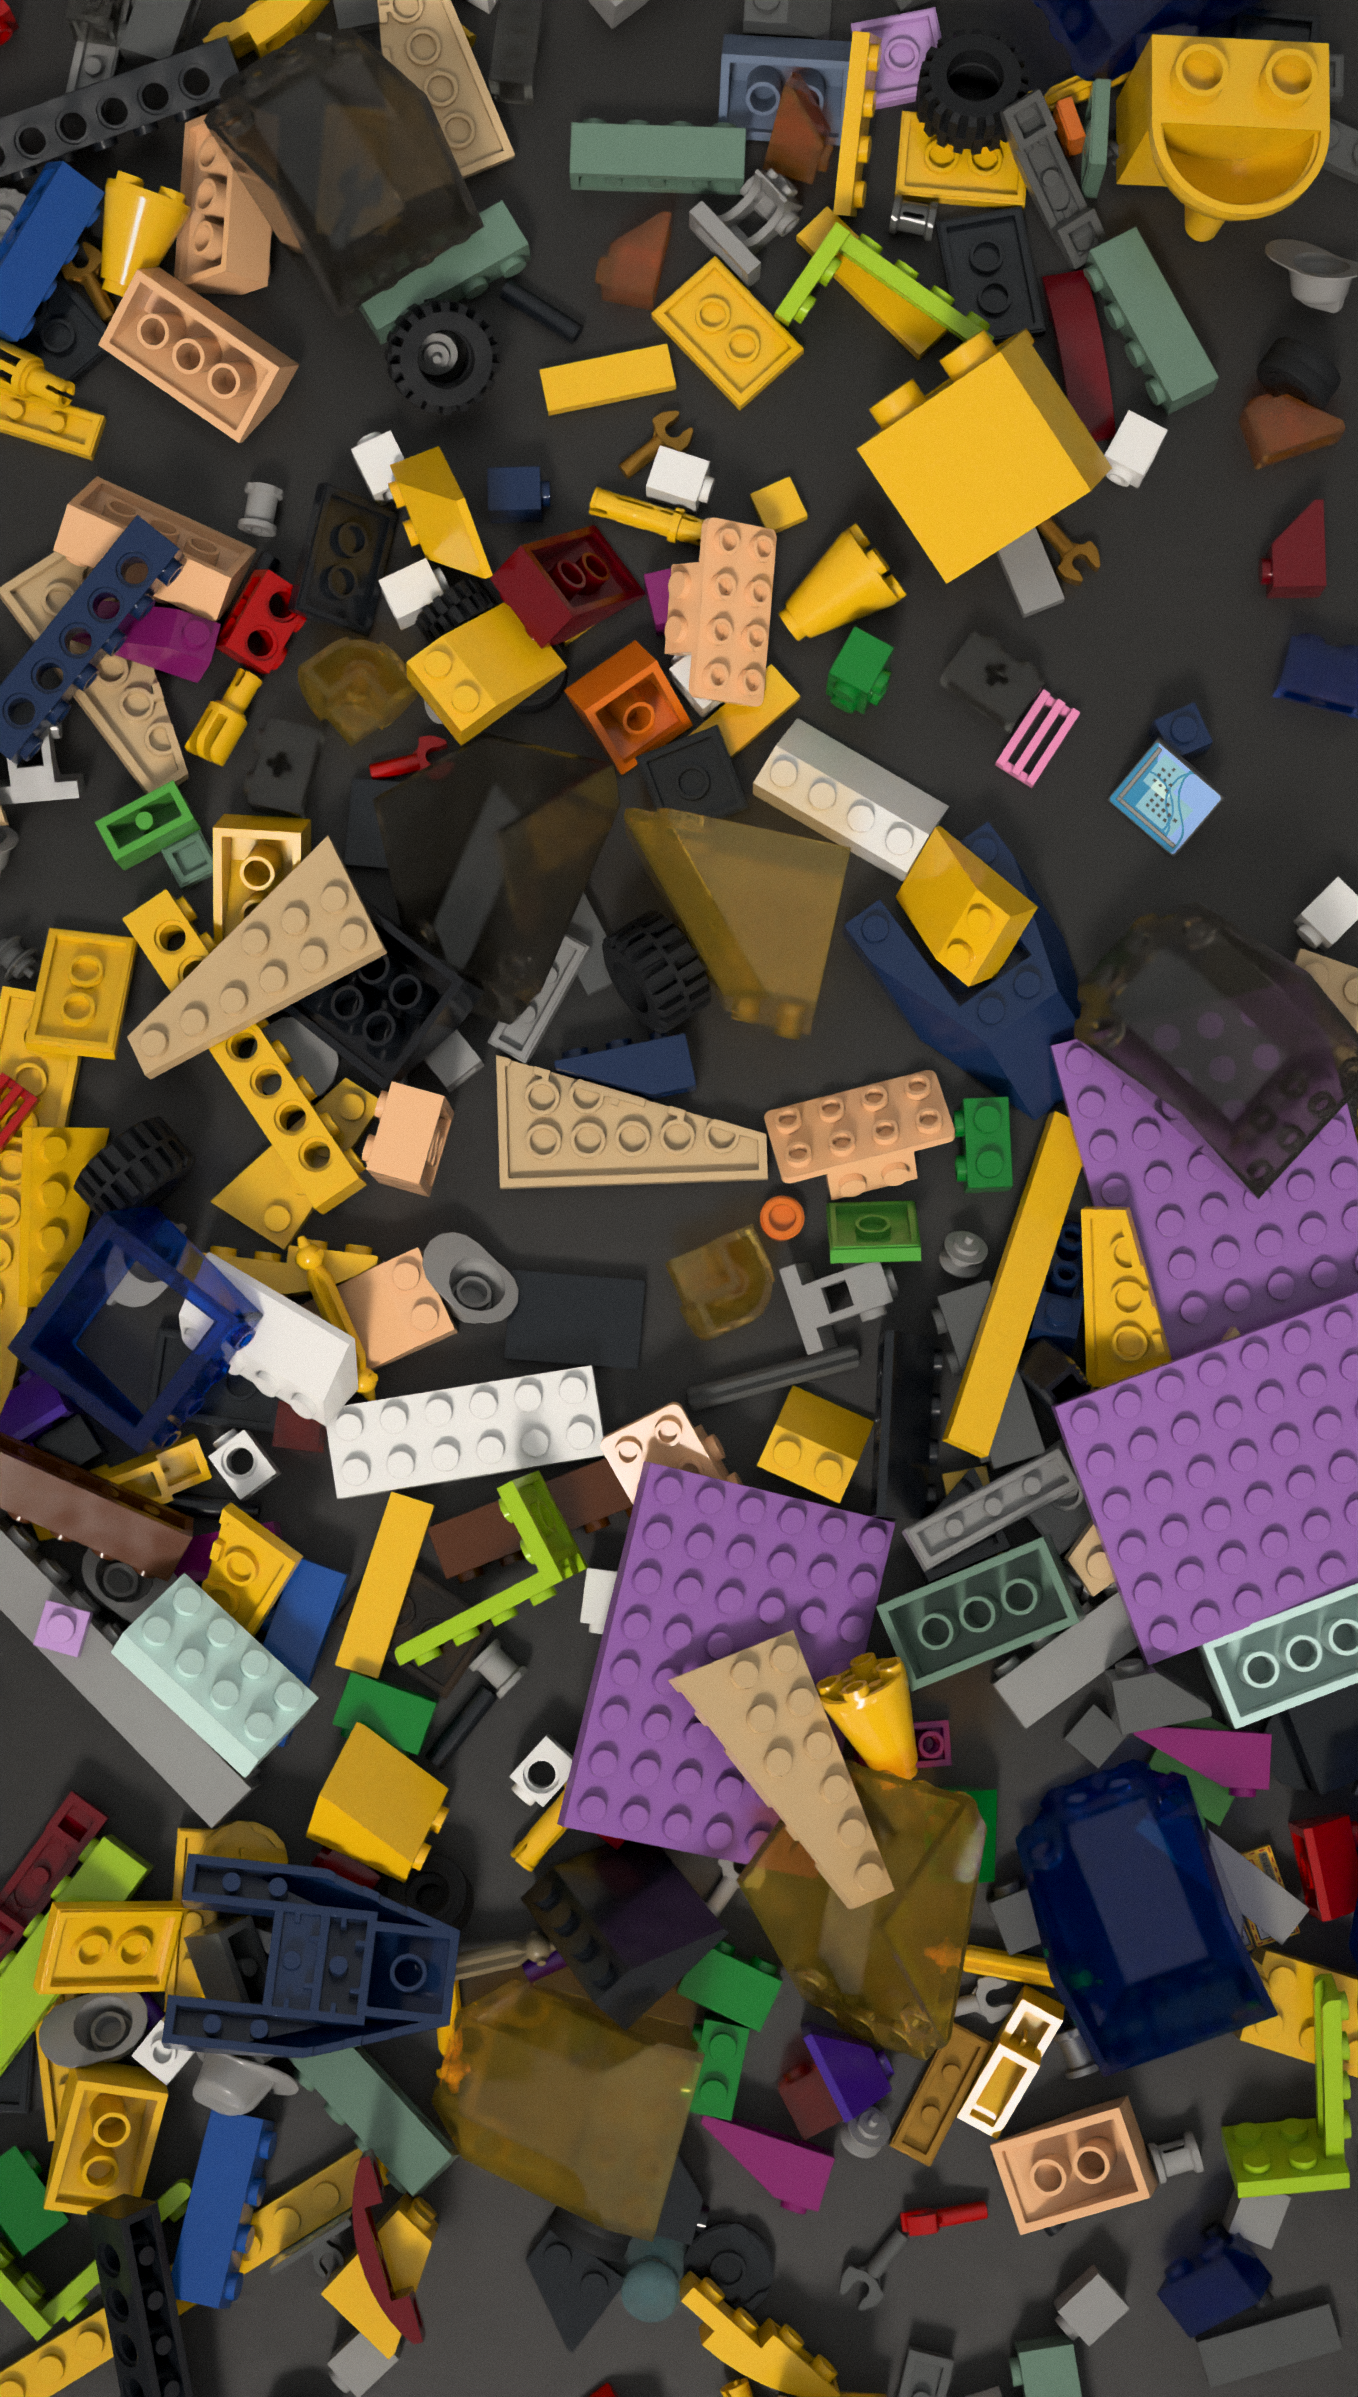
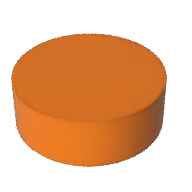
M776 1196L769 1199L762 1207L760 1225L764 1233L773 1240H791L800 1233L804 1225L805 1215L803 1208L792 1197Z

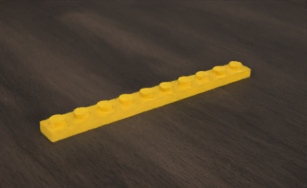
M358 2146L253 2212L250 2225L255 2227L254 2240L250 2251L247 2254L243 2253L239 2272L243 2273V2275L352 2207L355 2176L363 2154ZM376 2157L383 2185L386 2186L390 2183L385 2176L389 2170ZM173 2263L169 2264L170 2271H172ZM176 2299L178 2315L197 2305L196 2303ZM104 2306L0 2371V2397H50L114 2357Z

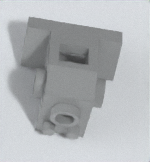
M772 168L767 173L757 169L754 175L740 189V194L744 198L728 212L716 216L703 201H700L689 211V228L728 270L749 289L760 279L761 262L754 255L778 234L783 237L792 231L800 220L797 214L803 206L794 198L799 191L781 173L778 175ZM755 210L766 224L752 237L748 238L737 225Z
M28 702L18 705L13 715L15 723L25 725L31 722L35 715L34 705ZM62 722L57 726L50 724L40 736L44 741L41 746L43 764L22 766L21 761L16 765L7 758L10 779L0 780L1 805L80 798L84 793L83 773L61 774L58 768L54 739L62 738Z
M810 1262L793 1264L779 1270L807 1355L838 1347L832 1328L833 1324L856 1315H860L863 1323L888 1314L886 1307L891 1306L894 1302L893 1298L898 1297V1287L890 1266H881L880 1262L842 1263L843 1271L818 1280L815 1278ZM846 1281L854 1305L832 1313L825 1289Z

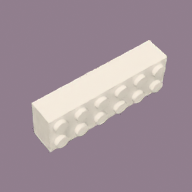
M592 1365L344 1405L326 1426L337 1499L353 1498L605 1456L601 1450L604 1429Z

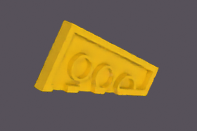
M853 31L833 209L834 215L856 217L857 209L864 208L867 183L862 181L864 163H868L870 160L872 138L868 136L870 119L874 117L877 92L875 84L882 54V38L869 32Z
M345 1077L315 1107L320 1115L328 1111L342 1131L336 1139L344 1151L350 1147L354 1150L375 1118L378 1098ZM306 1114L288 1131L301 1129L305 1124ZM272 1145L210 1201L285 1251L288 1250L289 1245H291L314 1210V1207ZM322 1147L314 1151L311 1156V1166L313 1168H321L328 1163L330 1159L329 1148Z
M23 1126L18 1306H67L90 1213V1207L74 1190V1185L86 1164L106 1146L110 1128Z
M1085 1206L1081 1209L1086 1378L1092 1384V1387H1103L1172 1361L1130 1207Z
M230 1502L222 1509L219 1523H221L219 1536L213 1542L209 1557L212 1559L208 1577L203 1581L201 1589L255 1637L302 1560L303 1555Z

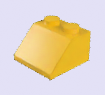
M792 1385L756 1467L839 1504L860 1459L874 1421Z

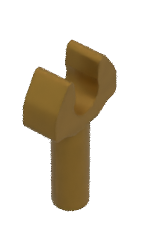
M83 242L82 246L89 259L87 266L77 268L71 260L67 265H62L61 270L70 285H84L104 324H108L116 309L107 292L101 289L103 284L99 276L101 273L102 254L93 245Z
M679 411L662 412L653 418V438L618 465L620 471L627 479H630L655 459L660 445L683 453L688 451L694 436L693 428H688L680 436L674 438L666 433L667 429L679 420Z
M1051 517L1036 526L1060 554V565L1057 568L1056 574L1064 582L1075 586L1081 585L1083 577L1074 568L1072 563L1076 559L1084 560L1094 572H1098L1101 565L1099 552L1091 541L1085 544L1073 543Z

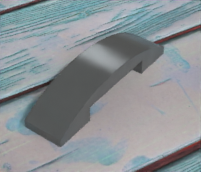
M1036 88L999 112L1011 152L1026 188L1063 256L1072 269H1077L1086 263L1089 250L1109 240L1095 209L1088 207L1054 134V131L1058 130L1041 90Z

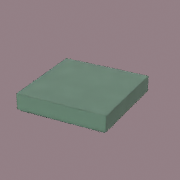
M1096 78L1093 81L1084 113L1083 129L1086 138L1082 149L1080 191L1084 198H1097L1107 165L1111 79Z

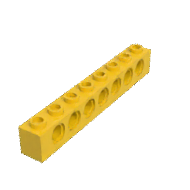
M165 889L122 918V920L170 992H172L217 947V944L207 931L201 935L192 923L198 916L185 897L181 896L176 899ZM177 933H185L184 945L178 950L169 951V939ZM265 1018L209 1048V1051L314 1209L324 1215L367 1185L360 1173L366 1170V1167L352 1147L344 1151L336 1139L342 1131L328 1111L320 1115L312 1103V1100L318 1097L303 1074L298 1078L294 1076L288 1067V1064L294 1060L279 1038L272 1042L265 1033L264 1028L270 1025ZM250 1039L257 1040L258 1046L255 1054L250 1058L241 1059L239 1057V1048L242 1043ZM273 1075L281 1076L282 1084L280 1089L272 1095H264L263 1084L265 1080ZM297 1111L305 1112L306 1121L304 1126L297 1131H288L287 1120L289 1116ZM322 1147L329 1148L330 1159L328 1163L321 1168H313L311 1166V1156L314 1151Z

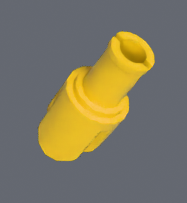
M0 338V349L21 359L15 364L0 357V369L12 375L11 381L0 376V387L21 398H28L35 394L55 404L60 409L68 407L72 400L59 394L57 391H65L74 396L75 384L46 371L44 362L40 357Z
M238 668L221 701H210L186 742L185 750L223 767L248 725L244 712L258 688L261 687L262 680L247 670L245 672L244 669Z

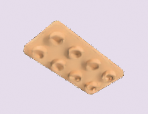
M715 517L706 518L702 523L699 562L672 564L671 577L668 583V615L664 631L666 638L664 654L675 656L691 655L689 693L694 698L748 707H758L763 703L777 542L776 533L772 529Z
M924 1070L769 1110L764 1115L765 1125L782 1181L794 1183L825 1175L831 1200L855 1197L863 1192L887 1186H898L906 1181L918 1179L914 1151L949 1143L955 1139V1128L937 1075L932 1070Z
M670 1402L604 1436L601 1441V1450L633 1505L644 1461L743 1485L736 1472L729 1474L722 1462V1459L726 1458L716 1435L711 1434L708 1436L702 1424L693 1427L682 1405L678 1402Z

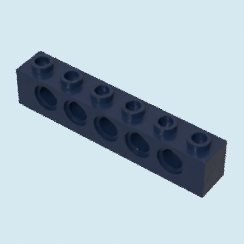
M136 515L0 685V753L16 765L22 759L29 761L38 752L44 742L40 736L50 724L57 726L62 722L72 707L68 701L78 689L85 691L91 686L100 672L96 668L106 654L113 656L119 651L128 637L124 633L134 619L141 621L148 615L156 602L152 598L163 583L166 586H170L184 568V565L180 562L185 556L180 548L140 516ZM135 563L147 565L148 574L144 581L138 584H131L126 581V571L131 565ZM115 598L119 600L120 608L116 616L111 619H102L98 616V606L104 599ZM78 633L90 634L92 640L89 650L83 654H73L69 647L71 639ZM50 668H60L63 672V681L60 686L52 690L44 689L41 682L44 672ZM22 703H32L35 708V715L32 721L25 725L16 724L13 716L16 707Z

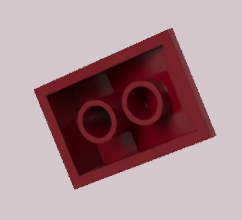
M595 525L520 545L493 576L490 577V580L498 589L501 599L512 608L525 626L528 636L537 642L541 649L571 639L635 603L646 594Z

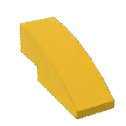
M1024 1984L1013 2003V2009L1007 2014L957 2113V2118L998 2139L1038 2071L1043 2054L1063 2022L1064 2005Z

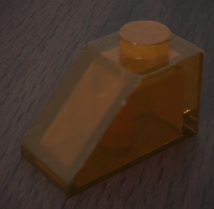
M792 72L784 85L763 169L769 170L772 168L778 174L781 173L784 176L813 184L820 171L827 172L834 146L827 145L831 128L801 74Z
M662 211L610 244L608 257H600L595 277V283L601 284L602 300L653 311L672 231V213Z
M1264 394L1250 400L1247 403L1248 407L1244 408L1238 421L1255 469L1338 443L1346 429L1343 420L1288 394L1273 398L1272 394Z

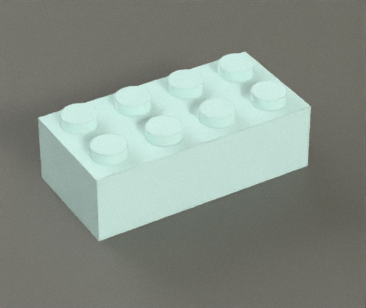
M185 1573L122 1633L111 1651L124 1666L244 1778L305 1717L319 1699Z
M1358 1583L1257 1621L1247 1628L1197 1647L1228 1727L1238 1729L1358 1683Z

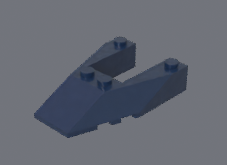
M987 822L960 841V843L1038 907L996 977L968 987L946 967L934 973L880 899L844 924L842 935L921 1042L951 1060V1063L962 1071L968 1072L989 1087V1090L999 1097H1008L1010 1105L1033 1121H1036L1064 1100L1050 1046L1093 1035L1095 1032L1062 933L1013 854L990 823Z
M188 1853L182 1894L184 1908L273 1917L274 1920L262 2005L168 1995L162 2035V2045L165 2049L213 2054L304 2059L450 2025L460 1930L409 1906L406 1907L380 1895L379 1892L364 1885L356 1884L326 1868Z

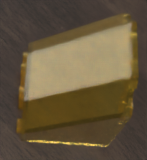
M626 808L624 814L626 836L675 924L694 947L705 968L709 985L723 1010L732 1013L731 1018L734 1020L752 1024L760 1023L775 1028L774 1034L777 1036L799 1040L801 1034L810 1035L851 848L671 808H657L656 812L639 808Z
M845 1760L846 1767L895 1891L860 1907L848 1909L816 1869L813 1858L801 1843L794 1841L784 1828L786 1824L781 1818L736 1881L801 1997L814 2007H821L829 2011L837 2019V2025L849 2035L925 2061L931 2057L936 2049L941 2050L947 2046L952 2036L987 1826L978 1810L976 1801L962 1791L951 1792L934 1787L923 1780L912 1781L898 1777L888 1770L877 1771L863 1767L855 1761Z
M515 1978L498 1986L496 1990L475 2002L472 2001L457 2010L452 2026L454 2029L453 2034L446 2046L440 2068L441 2076L439 2083L435 2085L431 2102L455 2146L461 2153V2157L606 2230L653 2242L705 2056L689 2027L684 2024L643 2014L625 2031L601 2010L592 1999Z

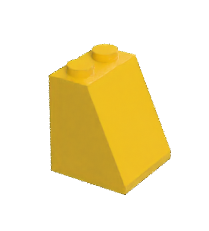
M356 1722L318 1796L305 1837L405 1883L412 1868L421 1871L432 1846L425 1843L430 1831L439 1834L450 1809L443 1806L449 1789L367 1726Z
M407 2193L376 2224L394 2290L398 2291L413 2286L416 2295L439 2224L434 2220L437 2213L423 2198L417 2196L415 2199H412ZM355 2247L346 2257L344 2265H339L331 2273L321 2295L389 2360L395 2354L402 2334L391 2323L374 2297L365 2278L357 2247Z

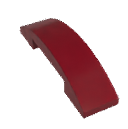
M1083 270L1043 276L1041 283L1048 320L1052 321L1066 398L1095 442L1112 440L1116 430L1109 374L1100 325L1089 281L1084 276Z
M74 1790L70 1792L45 1827L44 1833L0 1892V1963L24 1939L23 1932L39 1912L43 1914L53 1900L50 1896L57 1885L66 1875L70 1876L80 1862L78 1858L94 1837L98 1836L109 1819V1816Z
M372 2148L363 2152L355 2176L352 2202L355 2243L365 2278L378 2304L398 2331L413 2345L424 2341L426 2330L414 2288L411 2286L398 2291L394 2290L370 2207L382 2203L386 2196Z

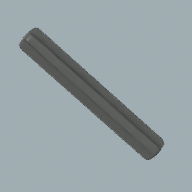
M848 1344L693 1386L687 1389L686 1395L691 1410L698 1411L857 1368L861 1364L856 1345Z

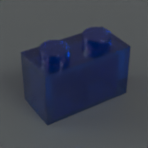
M1300 634L1299 637L1291 636L1284 648L1272 697L1357 719L1358 646L1343 645L1342 648L1325 644L1323 638L1312 634Z
M1238 2232L1224 2241L1220 2237L1213 2238L1198 2251L1197 2256L1189 2260L1186 2256H1181L1173 2261L1164 2270L1166 2278L1156 2294L1191 2339L1260 2302L1273 2277Z

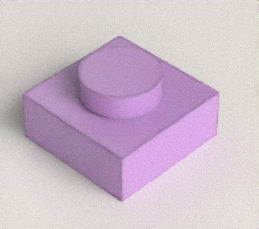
M46 1600L33 1645L74 1657H81L94 1612L53 1600Z

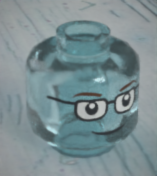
M653 2255L640 2257L632 2262L623 2274L621 2286L623 2305L629 2314L640 2321L653 2323L664 2320L674 2312L680 2299V2278L672 2263L663 2257Z

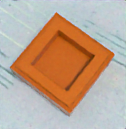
M1070 96L1056 102L1052 116L1058 128L1056 130L1057 137L1067 158L1082 153L1086 138L1073 99Z

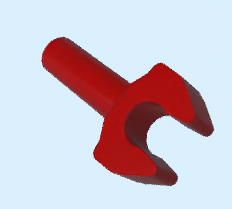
M432 735L422 736L418 739L419 745L413 754L369 764L371 777L373 780H381L418 771L426 775L430 783L440 781L453 770L452 762L446 761L431 764L427 761V758L433 751H441L448 748L447 741Z
M984 2200L940 2209L919 2207L900 2213L902 2232H908L909 2236L938 2233L940 2227L988 2218L987 2206Z

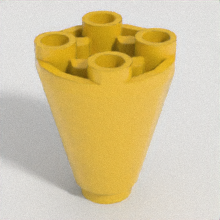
M118 170L116 178H107L105 185L100 277L104 278L102 290L123 297L137 269L153 268L160 265L188 220L192 208L185 205L186 195L160 186L158 193L144 189L145 183L143 179Z
M857 523L851 525L838 536L785 601L786 607L778 613L798 642L806 636L811 639L893 606L907 596V593L893 574L887 578L884 575L890 567L876 547L867 551L866 547L871 543Z
M873 1652L864 1653L850 1661L851 1668L838 1675H831L820 1680L816 1684V1689L824 1710L877 1777L882 1778L886 1786L900 1785L911 1780L918 1773L916 1767L918 1756L907 1671L899 1657L877 1659Z

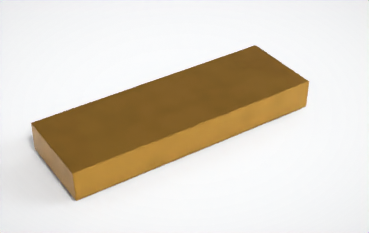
M950 2020L889 2141V2146L929 2167L931 2166L992 2045L991 2040Z

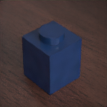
M540 466L487 468L488 513L491 523L543 522V507H551L550 481H542Z
M1195 702L1155 719L1148 730L1152 743L1160 737L1187 761L1206 754L1213 743Z

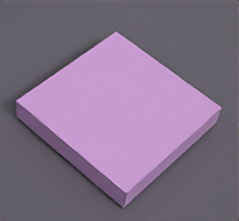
M932 7L851 23V37L853 31L869 32L882 38L881 63L875 84L877 92L875 110L916 102L922 61H925L926 53L930 47L937 48L938 40L942 38L936 8Z

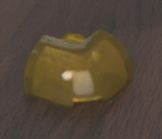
M348 636L332 642L298 667V682L309 707L320 722L327 718L351 747L377 728L385 729L411 705L419 694L407 678L406 664L395 651L382 641L380 644H376L364 639L349 640Z
M753 1224L717 1238L707 1245L665 1263L683 1303L679 1310L688 1326L702 1341H710L749 1324L764 1313L763 1311L771 1299L772 1285L775 1282L771 1263Z

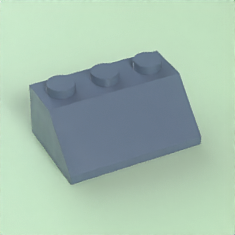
M724 34L718 123H732L737 128H746V140L840 146L851 42Z

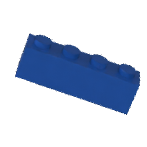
M64 161L46 163L0 241V338L7 342H18L19 338L23 339L30 333L36 321L33 315L41 301L45 302L53 294L57 287L58 281L55 277L62 265H67L75 257L79 249L77 240L84 228L90 227L101 212V206L98 204L105 192Z
M303 1557L283 1589L277 1607H272L262 1624L261 1630L268 1632L263 1646L306 1687L310 1688L351 1574ZM295 1727L277 1746L284 1748L289 1745Z
M211 2109L171 2271L176 2299L217 2309H230L232 2301H237L244 2279L243 2273L239 2272L243 2253L247 2254L250 2251L255 2235V2227L250 2225L254 2207L260 2206L266 2189V2179L262 2178L266 2159L270 2160L272 2158L277 2143V2132L273 2131L274 2121L248 2115L227 2116Z

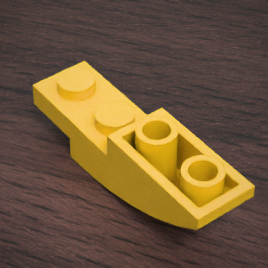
M258 0L251 4L242 16L230 23L222 22L213 27L208 36L203 38L202 41L206 43L229 34L237 59L254 50L263 64L297 39L317 19L330 0Z
M308 1239L311 1244L318 1246L324 1251L321 1265L331 1273L336 1287L382 1264V1259L379 1256L372 1255V1247L346 1244L345 1252L327 1250L328 1242ZM289 1245L287 1263L281 1262V1254L255 1251L254 1259L236 1257L237 1249L210 1246V1253L285 1297L312 1294L307 1284V1270L302 1269L295 1263L298 1246ZM197 1252L196 1271H198L207 1253Z
M194 1433L109 1468L107 1464H104L89 1471L160 1504L171 1502L174 1500L173 1494L212 1478L201 1446ZM31 1522L39 1541L56 1538L48 1529Z
M691 2270L679 2281L678 2289L681 2301L704 2321L698 2327L701 2344L721 2361L765 2386L799 2397L841 2396L836 2380L838 2372L834 2366L821 2354L814 2358L803 2348L805 2344L803 2339L788 2324L780 2327L769 2317L759 2327L747 2311L741 2307L734 2310L723 2300L725 2295L715 2282L708 2277H704L701 2280Z

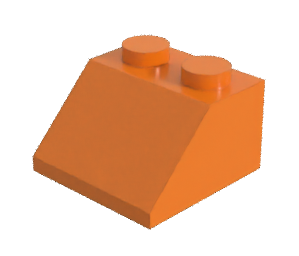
M636 640L564 689L581 721L621 775L638 765L635 757L666 745L693 726L657 660Z

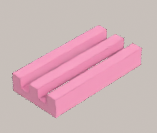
M1044 689L995 763V766L1030 788H1033L1081 713L1075 708L1070 709L1067 707L1066 703L1059 698L1058 700L1050 696L1051 693ZM1044 705L1051 709L1017 763L1015 765L1011 764L1008 760ZM1057 716H1063L1066 720L1031 774H1027L1023 771L1024 767Z

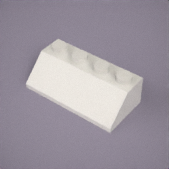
M799 718L795 720L776 744L753 782V795L902 882L905 881L934 828L939 825L949 808L948 805Z
M210 1252L207 1253L200 1264L179 1312L183 1342L192 1351L198 1354L205 1353L217 1360L228 1373L232 1375L240 1374L250 1380L266 1396H276L288 1403L301 1417L305 1419L312 1418L327 1426L359 1389L355 1338Z

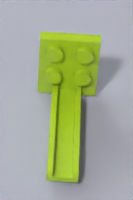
M838 222L834 224L774 315V318L786 327H789L793 320L801 324L817 300L811 296L817 284L820 283L826 287L841 266L842 261L836 258L838 253H840L963 342L983 329L987 332L991 327L987 321L972 311H969L966 316L952 307L955 299L944 290L933 285L929 291L915 281L919 273L899 259L893 265L880 255L883 247L863 233L858 239L855 238L848 229ZM987 332V334L989 335V337H990L991 340L993 341V339H994L995 337L992 336L991 334H989V333Z
M539 1470L514 1479L497 1488L501 1496L499 1499L500 1509L504 1517L510 1523L515 1524L522 1537L520 1540L521 1550L529 1563L536 1565L539 1572L398 1646L395 1650V1657L400 1666L413 1659L418 1667L442 1655L439 1646L452 1639L457 1647L480 1635L477 1628L478 1625L491 1619L495 1627L519 1614L515 1607L516 1605L530 1599L532 1605L535 1606L555 1596L558 1593L554 1585L589 1568Z
M1332 1973L1320 1974L1313 1980L1316 2118H1289L1278 2122L1256 2124L1245 2122L1235 2126L1221 2127L1222 2145L1238 2198L1350 2188V2172L1345 2161L1344 2139L1351 2138L1352 2130L1348 2110H1344L1343 2100L1351 2098L1349 2076L1347 2071H1343V2060L1350 2059V2047L1347 2033L1342 2031V2021L1349 2020V2006L1345 1991L1338 1992Z
M181 2178L177 2180L156 2200L159 2206L161 2223L167 2217L175 2223L186 2213L193 2185L189 2179ZM0 2237V2300L38 2342L63 2316L70 2322L90 2303L85 2295L98 2283L100 2284L96 2260L94 2259L48 2302L42 2296L47 2291L45 2286L31 2271L28 2270L23 2274L12 2262L16 2257L14 2251Z

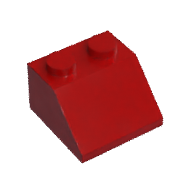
M1340 1811L1288 1822L1304 1902L1310 1908L1307 1913L1325 1922L1357 1911V1821H1350L1349 1815Z

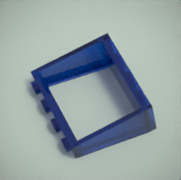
M156 1206L107 1211L101 1216L7 1348L27 1367L141 1454L158 1449L161 1451L166 1450L178 1440L181 1435L179 1428L188 1417H191L201 1409L206 1401L205 1393L212 1384L220 1381L228 1373L231 1367L229 1361L237 1351L243 1349L252 1341L256 1334L254 1328L264 1315ZM136 1261L214 1320V1323L145 1416L76 1345L77 1341Z

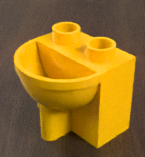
M1152 34L1116 100V141L1119 146V157L1116 159V184L1167 187L1185 205L1186 232L1192 239L1199 242L1213 239L1225 221L1258 219L1275 214L1290 206L1304 194L1319 174L1328 151L1330 137L1329 43Z
M1027 328L1017 332L997 346H995L985 329H983L939 360L950 378L928 394L924 395L912 378L868 409L881 429L858 447L857 450L946 584L1092 491L1112 469L1032 346L1035 340Z

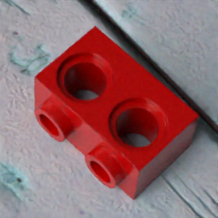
M269 569L254 570L221 628L215 648L254 673L269 674L271 670H276L287 655L288 648L285 645L292 632H298L307 620L303 616L287 611L293 585ZM275 593L283 601V610L277 617L271 613L269 608L270 598ZM253 631H256L262 640V647L256 655L251 653L248 648V638Z

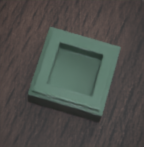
M200 829L161 849L182 891L213 876V853Z

